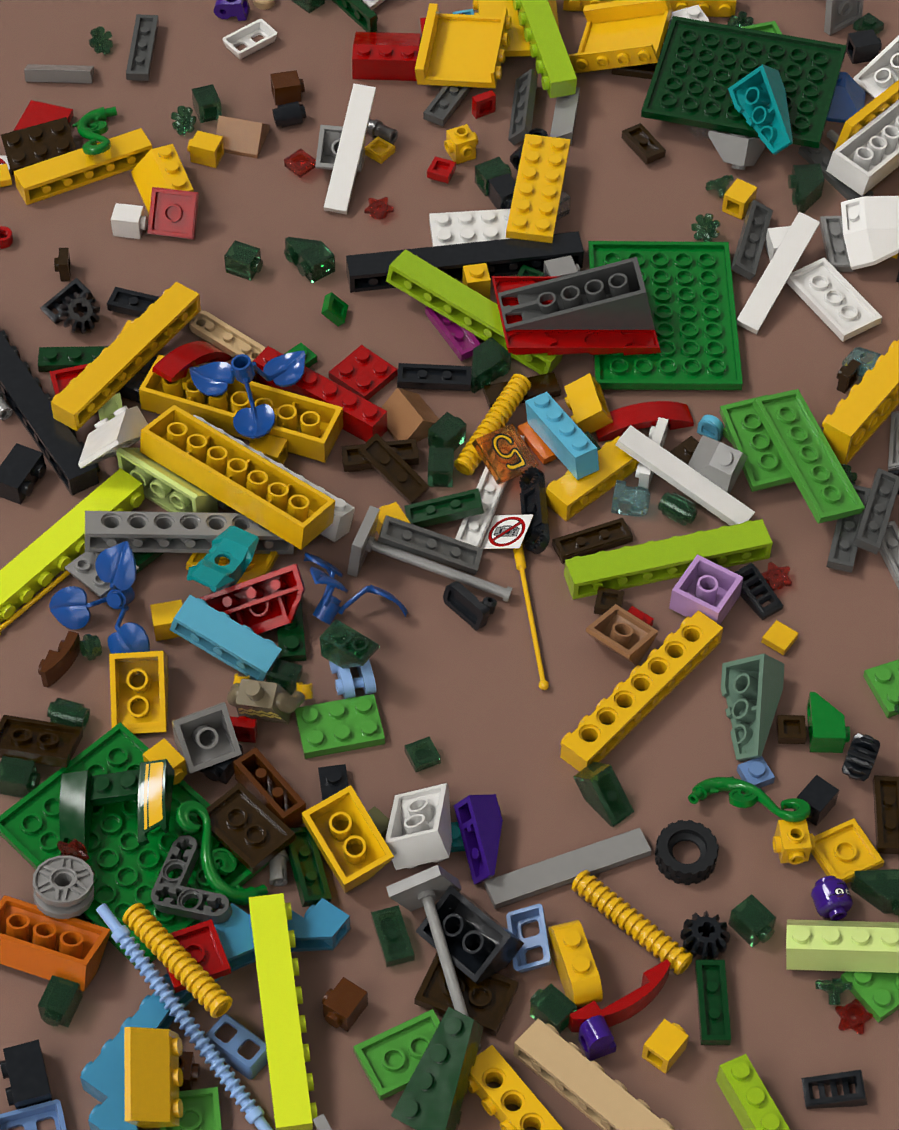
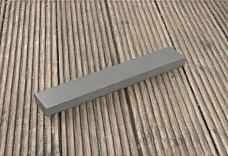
M637 828L484 881V887L494 909H498L572 883L576 876L584 870H588L590 876L650 856L652 850L642 830Z

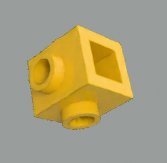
M467 124L446 130L444 147L451 159L456 162V165L476 159L478 137Z
M806 819L799 822L778 820L772 843L774 853L779 854L780 863L797 865L807 862L811 850H815V838L813 833H809Z

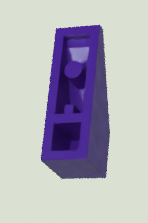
M496 794L469 795L453 805L474 885H479L495 875L503 822Z

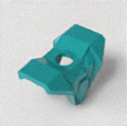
M236 526L228 527L212 541L209 553L196 566L189 567L187 580H194L207 586L212 592L234 586L251 563L259 537ZM220 557H226L230 560L228 565H218Z

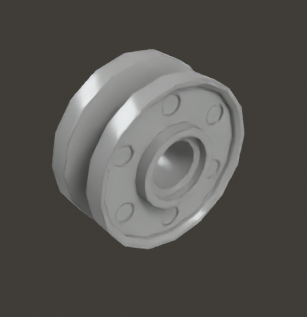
M71 855L52 857L41 863L33 874V897L37 908L46 916L56 919L76 917L89 909L94 900V874L90 866L82 859Z

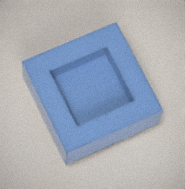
M762 756L737 766V772L741 779L758 788L774 783L775 776Z

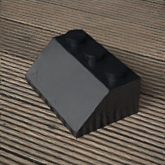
M451 885L435 905L453 964L477 984L507 967L524 944L473 900ZM426 917L415 932L436 949Z

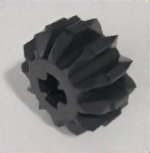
M75 292L73 299L66 296L65 303L60 304L59 309L63 312L59 314V319L65 320L64 328L72 325L71 332L73 333L76 332L77 328H80L81 333L84 334L86 327L93 330L95 327L93 322H99L100 317L97 313L100 312V307L94 306L96 303L95 298L87 300V293H84L83 297L80 298L79 294ZM77 309L84 313L82 317L79 316V313H76Z
M857 733L853 737L842 766L843 774L855 780L865 781L868 779L879 752L880 742L867 734Z
M707 911L704 912L703 917L695 912L691 920H685L680 938L683 940V947L686 950H691L693 958L701 955L702 960H707L709 955L716 960L719 953L724 954L727 950L730 934L727 932V922H719L720 917L718 914L711 918Z

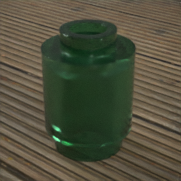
M666 492L658 505V510L662 511V515L683 526L687 523L691 524L698 513L696 503L675 492Z
M57 698L55 702H51L47 711V717L50 718V722L71 727H83V730L87 726L90 716V709L85 708L84 704L62 698Z

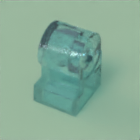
M856 347L843 360L842 366H847L852 359L860 362L861 366L858 376L863 377L868 369L872 370L875 367L877 359L882 354Z
M616 480L611 513L639 517L645 516L649 509L650 491L639 486L629 487L626 486V481Z

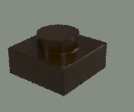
M59 248V256L54 258L55 272H59L61 281H70L71 260L69 248Z
M852 359L847 366L843 365L840 368L836 377L839 379L838 391L845 394L858 379L860 362Z
M599 587L594 614L603 615L615 604L622 608L624 591Z
M777 715L778 744H805L807 739L805 715Z

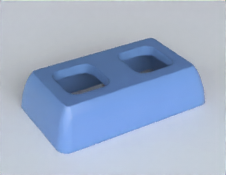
M535 904L508 912L506 915L508 930L524 943L512 959L514 970L523 973L551 965L552 959L543 906ZM537 921L539 923V933L535 936L523 938V925ZM542 947L543 959L527 964L526 952Z
M228 1014L222 1015L204 1035L205 1038H210V1045H215L214 1051H220L219 1057L225 1058L227 1064L249 1080L254 1079L268 1063L265 1041ZM224 1024H229L237 1030V1033L228 1043L222 1042L215 1036ZM250 1040L258 1045L260 1050L252 1059L247 1060L238 1053V1050L246 1041Z
M55 1099L0 1114V1130H9L19 1126L24 1127L25 1130H37V1123L49 1118L54 1119L56 1130H67L61 1101Z

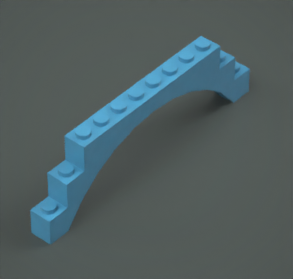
M321 898L316 906L313 904L308 908L304 918L291 910L292 920H287L288 931L294 930L296 948H291V952L334 950L350 931V916ZM231 903L232 915L230 918L220 924L214 923L231 967V972L256 962L250 915L233 903ZM167 973L163 976L165 977L164 983H169V990H174ZM187 990L174 994V997H180L179 1003H184L185 1007L194 999L192 993ZM154 993L147 995L142 1000L139 1010L135 1015L128 1017L123 1022L120 1032L115 1038L109 1039L103 1045L101 1054L94 1062L90 1061L81 1072L80 1079L83 1090L102 1103L97 1104L89 1115L88 1123L90 1130H139L138 1126L125 1122L124 1027L169 1028L175 1016H169L170 1009L165 1010L164 1006L166 1004L160 1003L159 999L161 997L155 996Z

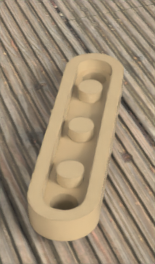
M201 310L189 322L191 332L233 358L240 354H246L250 357L251 362H253L265 349L263 345L207 311Z

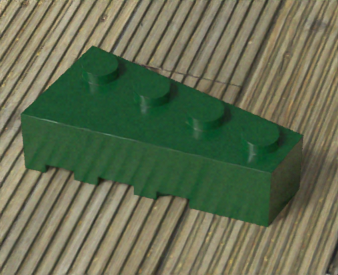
M448 1007L391 1116L414 1130H455L461 1118L462 1112L460 1110L463 1098L468 1091L470 1083L468 1079L471 1068L475 1063L484 1027L474 1019Z

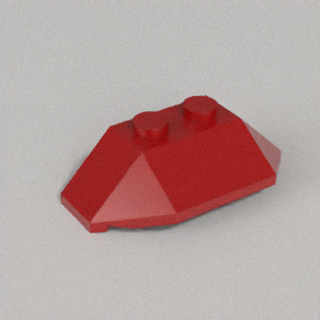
M293 564L202 596L200 599L206 601L215 610L228 614L235 622L250 627L254 633L259 635L293 622L304 594L305 586L298 564Z

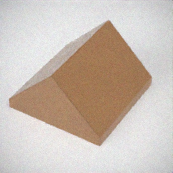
M219 115L216 135L223 136L224 153L258 158L270 125Z
M397 388L381 407L387 411V430L395 441L416 439V442L445 428L421 396L411 391Z
M616 604L586 628V632L593 639L635 666L639 664L659 632Z

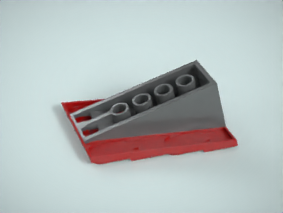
M637 257L565 276H492L508 353L514 355L547 353L548 355L589 353L591 355L616 353L637 355L661 353Z

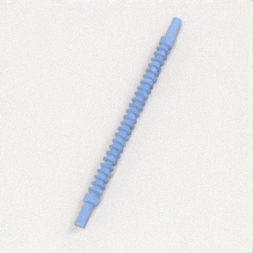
M106 903L100 905L96 911L112 931L111 937L115 943H120V949L126 950L125 956H130V962L136 963L134 968L141 970L139 975L146 977L145 983L150 982L149 989H155L154 995L161 997L159 1002L166 1004L164 1009H170L169 1016H175L174 1022L181 1024L179 1029L186 1031L184 1036L191 1038L189 1043H195L194 1049L201 1051L199 1056L206 1058L204 1063L211 1065L209 1070L216 1072L215 1078H221L220 1084L226 1085L225 1091L231 1092L230 1098L236 1099L235 1105H241L240 1112L246 1113L245 1119L248 1123L254 1124L258 1130H273L264 1118V1110L261 1106L255 1105V1099L251 1100L249 1098L251 1093L244 1091L246 1086H240L241 1080L234 1078L235 1072L229 1071L230 1065L224 1064L225 1058L219 1057L220 1051L215 1052V1045L209 1044L210 1038L204 1037L205 1031L199 1030L200 1024H194L195 1017H189L190 1011L184 1010L185 1004L179 1003L180 997H174L175 991L169 990L170 984L164 983L165 977L159 976L160 970H154L155 964L149 963L150 957L144 956L145 950H139L140 944L134 943L135 937H130L131 931L126 925H121Z

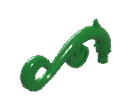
M101 107L92 110L72 125V127H77L80 136L90 140L82 147L85 154L97 155L110 149V140L102 136V134L108 131V124L105 120L108 117L118 115L116 107L106 109Z
M733 776L705 779L696 784L692 789V793L688 796L690 803L697 804L700 800H705L711 794L731 791L729 793V803L735 807L748 808L759 802L773 814L789 822L803 821L811 814V806L803 799H785L781 802L780 809L762 789L747 781L736 779ZM785 809H795L796 811H786Z
M194 800L181 803L175 815L176 821L181 828L189 832L199 831L200 825L191 822L189 818L190 813H196L203 821L201 865L205 878L214 890V893L225 895L230 903L242 906L249 905V897L267 895L268 889L265 885L255 888L252 886L242 888L236 884L235 887H232L220 877L219 874L227 876L235 870L237 866L236 858L229 850L224 848L212 851V827L206 807ZM215 862L221 866L218 870H216Z

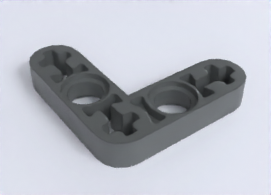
M189 835L180 836L173 842L152 889L151 899L155 908L162 913L200 921L212 919L215 924L227 921L232 915V908L225 895L186 887L199 858L200 850L194 837ZM174 869L183 870V873L178 878L171 879L168 877L169 873ZM196 898L199 900L198 904L193 908L184 907L188 899ZM219 905H222L223 909H218Z

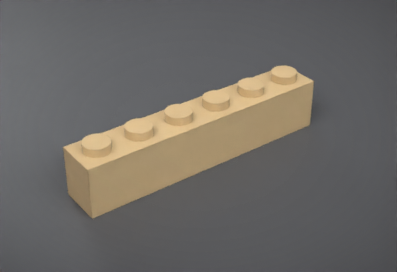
M538 1018L515 1041L514 1056L602 1130H674L669 1121L664 1118L659 1119L653 1114L647 1103L630 1095L624 1084L618 1080H612L606 1075L601 1065L595 1061H589L583 1056L577 1045L572 1042H566L560 1037L559 1032L551 1024H545Z

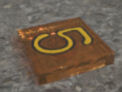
M513 423L481 436L472 442V445L498 485L520 476L522 473H525V470H528V467H537L539 465Z

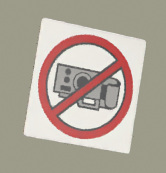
M533 514L495 515L481 548H520Z

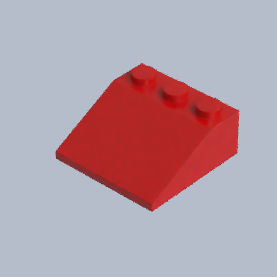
M356 32L352 53V78L362 80L417 81L415 66L420 48L421 33Z

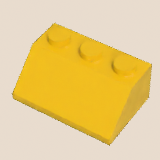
M173 144L151 149L131 171L132 178L148 214L150 211L152 187L194 192Z
M351 785L302 812L303 823L345 893L369 880L394 858V855Z
M124 1027L125 1122L143 1129L180 1126L179 1118L183 1116V1102L179 1099V1087L183 1084V1073L181 1068H179V1056L182 1055L183 1044L179 1034L170 1029Z

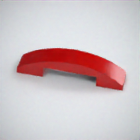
M193 341L169 352L155 364L152 372L169 382H174L185 378L190 367L205 362H226L231 360V356L208 342Z
M672 401L644 402L610 411L613 422L595 431L598 442L614 440L618 436L621 437L630 425L635 429L656 426L659 417L669 419L668 426L670 430L694 426V421L687 404Z
M666 959L643 972L640 988L607 1007L600 1009L594 1000L571 1013L569 1016V1030L571 1032H579L580 1026L584 1021L597 1015H602L608 1027H611L639 1013L654 1000L665 985L671 965L669 960Z

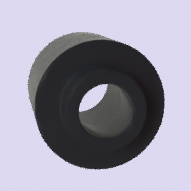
M298 101L277 105V108L272 109L276 127L282 126L284 128L303 123V118H306L304 105H299Z

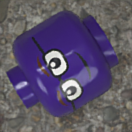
M826 876L819 879L812 889L811 897L821 917L837 921L847 916V912L853 905V900L844 880L838 879L835 876Z

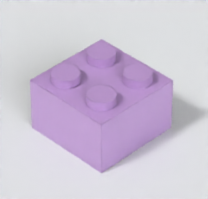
M697 554L672 589L669 609L685 617H692L699 610L720 625L740 596L743 577Z

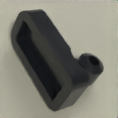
M458 581L447 585L443 594L444 603L475 630L486 626L489 614L494 613L497 601L492 597H485L483 601H479L474 594Z

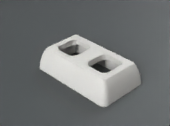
M258 19L223 37L222 40L225 47L241 60L273 43L276 40L277 32L263 19ZM258 35L264 37V39L258 42L252 40V38ZM240 44H244L246 46V48H244L241 51L237 50L235 47L239 46Z

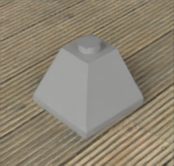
M716 130L708 131V136L723 162L732 164L731 168L745 170V166H754L766 147L760 138Z
M702 435L688 465L730 494L748 456L722 442Z

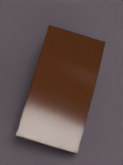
M68 631L65 640H61L58 652L49 650L46 659L41 660L38 674L41 675L44 687H50L57 682L78 657L81 650L79 633Z

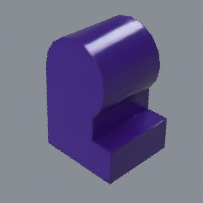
M216 0L214 6V13L218 18L228 19L237 16L238 21H246L250 10L248 0Z
M602 1015L591 1017L581 1024L578 1040L589 1061L616 1052L617 1046L614 1042V1037Z

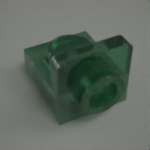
M277 659L272 672L268 671L265 676L266 682L277 683L292 695L296 689V683L299 682L303 673V666Z

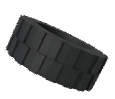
M678 820L676 823L672 822L668 824V827L662 829L661 834L657 838L655 863L659 867L658 870L665 875V878L671 879L677 884L690 885L692 883L698 884L703 879L706 880L709 874L713 873L719 847L716 843L715 835L713 836L712 831L704 827V824L693 822V820ZM681 841L693 842L700 849V857L691 864L681 863L675 859L673 847Z

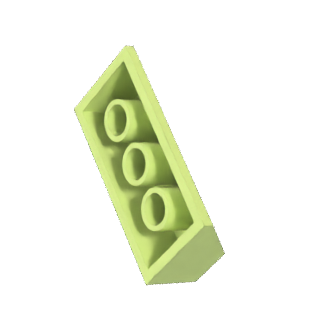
M119 447L116 450L119 469H123L143 483L144 497L168 512H218L216 498L140 453V448Z
M787 919L786 970L899 973V922Z

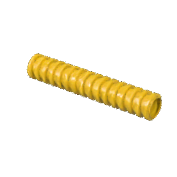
M513 374L511 380L508 381L504 391L500 393L496 402H494L485 415V419L481 421L473 436L466 443V447L462 449V453L454 461V466L460 473L472 475L475 472L478 464H480L482 458L485 457L486 452L492 446L493 437L501 433V430L515 412L516 407L519 406L531 388V382L527 377L521 374Z
M584 870L576 876L571 887L574 892L578 891V895L581 898L585 896L587 903L592 902V907L598 908L601 914L605 913L607 919L612 918V923L615 925L619 924V929L626 930L625 933L628 936L633 935L632 939L634 941L639 940V945L642 947L646 946V950L649 953L653 952L655 958L660 957V962L668 959L671 963L670 969H674L676 975L682 974L690 966L693 960V955L690 952L686 953L684 947L679 948L678 942H672V938L665 936L663 930L658 931L657 925H651V921L649 919L645 920V916L642 913L637 914L638 910L635 908L631 909V905L628 902L624 903L622 897L617 898V893L614 891L610 892L611 889L608 886L604 887V883L601 880L597 881L596 876H590L588 870Z
M136 903L126 910L122 918L123 923L128 925L131 931H134V934L140 938L142 943H145L148 949H151L153 955H157V959L163 962V965L169 969V972L174 974L177 980H180L181 985L186 987V990L192 993L195 999H198V1003L202 1006L204 1005V1009L210 1012L211 1017L218 1018L224 1015L232 1005L233 999L231 996H227V992L221 989L218 983H215L213 977H209V973L203 970L200 964H197L196 959L191 958L189 952H185V948L179 944L178 940L174 939V936L168 933L165 927H162V924L156 920L155 916L151 915L148 909H145L142 903Z

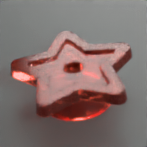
M388 197L379 200L369 198V206L364 210V213L370 214L371 217L379 220L387 217L388 213L394 212V208L388 205Z
M769 562L767 571L761 573L773 591L782 589L784 586H792V581L788 577L789 566L778 567Z
M77 839L69 843L62 841L57 843L62 853L61 856L71 855L83 861H87L90 858L87 855L85 846L77 841Z
M854 999L845 1006L835 1007L836 1013L841 1018L838 1029L841 1031L852 1029L859 1035H862L864 1033V1023L873 1018V1014L866 1012L857 999ZM854 1015L856 1019H851L850 1016Z

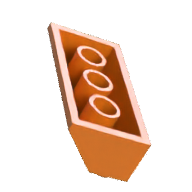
M4 895L0 900V964L85 991L97 973L111 930L74 917L69 919L49 917L42 913L34 904Z

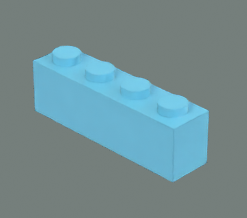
M548 392L525 401L528 424L577 480L599 470L597 447Z
M192 595L188 596L179 609L170 627V631L242 674L250 675L252 680L264 681L282 650L273 641L262 638L254 633L250 627L235 622L228 614L215 610L203 599L195 598Z

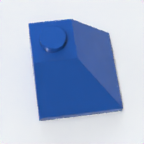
M840 72L827 121L845 123L865 105L866 92L847 72Z

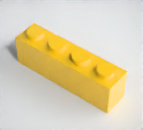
M620 436L606 442L598 450V471L577 480L568 470L557 481L553 480L546 488L547 506L562 519L568 521L636 471L639 462L616 446Z

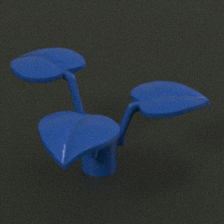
M296 351L280 355L268 361L263 371L257 367L256 362H251L248 355L240 354L232 359L231 365L227 362H212L199 367H190V375L195 387L202 394L212 397L224 394L228 389V384H233L235 378L243 383L251 408L239 410L234 416L233 425L235 430L242 436L251 439L261 438L273 428L275 413L268 404H261L255 407L249 385L255 376V371L266 381L273 380L277 386H291L299 382L303 377L306 354L305 351Z
M123 541L105 549L96 559L95 568L99 578L103 582L110 583V588L112 589L108 592L107 596L87 603V594L82 588L68 586L53 595L49 608L54 617L63 626L76 630L85 627L90 621L91 614L88 608L107 602L113 609H121L115 624L117 632L112 633L107 640L111 654L149 652L150 642L143 627L133 622H128L121 626L124 615L129 610L128 604L135 598V592L131 586L136 579V563L132 548L128 541Z
M305 552L304 561L314 562L325 568L329 574L327 575L322 570L313 566L310 568L315 584H327L323 597L312 614L316 618L331 625L337 613L342 615L345 609L367 592L381 595L395 602L405 617L408 614L406 607L393 594L371 584L370 586H365L344 605L340 606L341 600L332 594L335 587L348 593L349 590L338 580L334 579L335 574L342 577L343 573L331 563L316 555Z

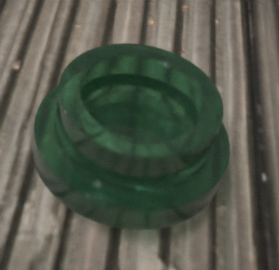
M85 634L83 640L80 641V651L89 661L95 660L97 656H101L102 647L97 635Z

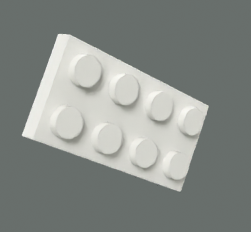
M510 209L429 213L432 247L510 239L506 238Z
M825 257L792 272L786 282L842 342L881 324L882 316Z

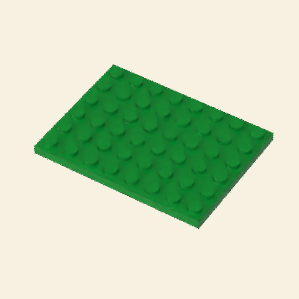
M588 241L589 269L637 257L661 353L624 355L623 353L593 355L595 379L602 389L742 390L743 381L729 242Z
M120 722L73 758L67 768L62 767L1 814L0 835L34 869H37L45 860L56 856L71 855L85 861L94 874V900L89 909L82 913L90 923L109 929L96 911L100 905L106 903L121 925H126L122 921L126 910L136 903H142L145 909H148L151 915L155 916L156 920L162 924V927H165L168 933H172L196 925L200 920L158 911L152 902L151 892L170 848L178 837L183 835L194 837L201 854L203 826L198 823L197 814L190 813L189 818L191 822L200 825L199 831L189 832L181 828L175 817L179 805L185 801L194 800L206 808L210 806L184 780L173 785L169 832L165 834L161 826L147 833L148 844L141 846L138 843V800L93 806L88 853L78 851V842L68 839L66 847L60 843L59 802L62 774L88 770L94 776L140 769V763L144 762L143 753L149 750V748ZM212 836V851L218 848L226 849ZM199 854L186 887L214 892L205 878ZM236 858L237 866L235 870L227 876L219 875L230 886L235 887L238 884L242 887L264 869L269 862L253 874ZM215 862L216 870H218L221 866ZM174 869L169 873L168 877L171 879L178 878L183 873V870ZM196 898L188 899L184 907L193 908L198 904L199 900ZM110 931L108 941L125 956L126 950L120 949L121 944L115 943L111 937L112 931ZM131 931L130 937H135L134 943L140 944L139 950H145L144 956L150 957L149 963H152L157 958V955H153L151 949H148L145 943H142L140 938L134 934V931Z

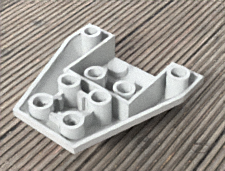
M863 196L841 202L843 235L852 270L876 265L899 253V196Z

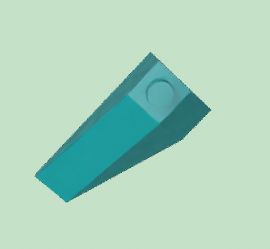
M762 64L728 88L735 109L745 117L749 126L755 129L758 137L772 154L776 155L793 143L786 91L778 70Z

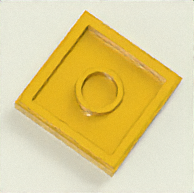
M854 818L814 836L815 850H811V853L826 876H835L838 879L844 880L847 884L884 865V860Z

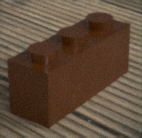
M256 747L233 761L235 780L238 783L240 782L289 828H297L303 824L302 812L306 811V803Z

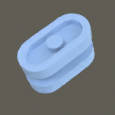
M365 645L354 647V656L346 657L344 650L333 652V658H329L331 673H337L338 677L335 680L337 694L343 695L344 699L356 697L355 689L362 687L365 695L377 692L373 670ZM357 666L359 677L352 679L350 667Z

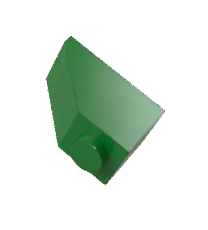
M810 692L806 706L810 752L843 753L845 743L850 741V727L845 726V716L819 694Z

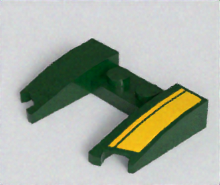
M167 759L141 762L140 769L94 776L88 770L62 774L59 802L60 843L66 847L68 839L78 842V851L88 853L93 806L138 800V843L141 846L149 843L147 833L159 826L162 827L166 834L169 832L175 770Z

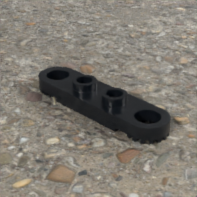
M531 466V468L528 467V470H524L525 473L521 474L523 477H520L521 481H519L521 487V514H533L525 535L524 544L527 550L534 554H539L546 549L550 540L544 473Z

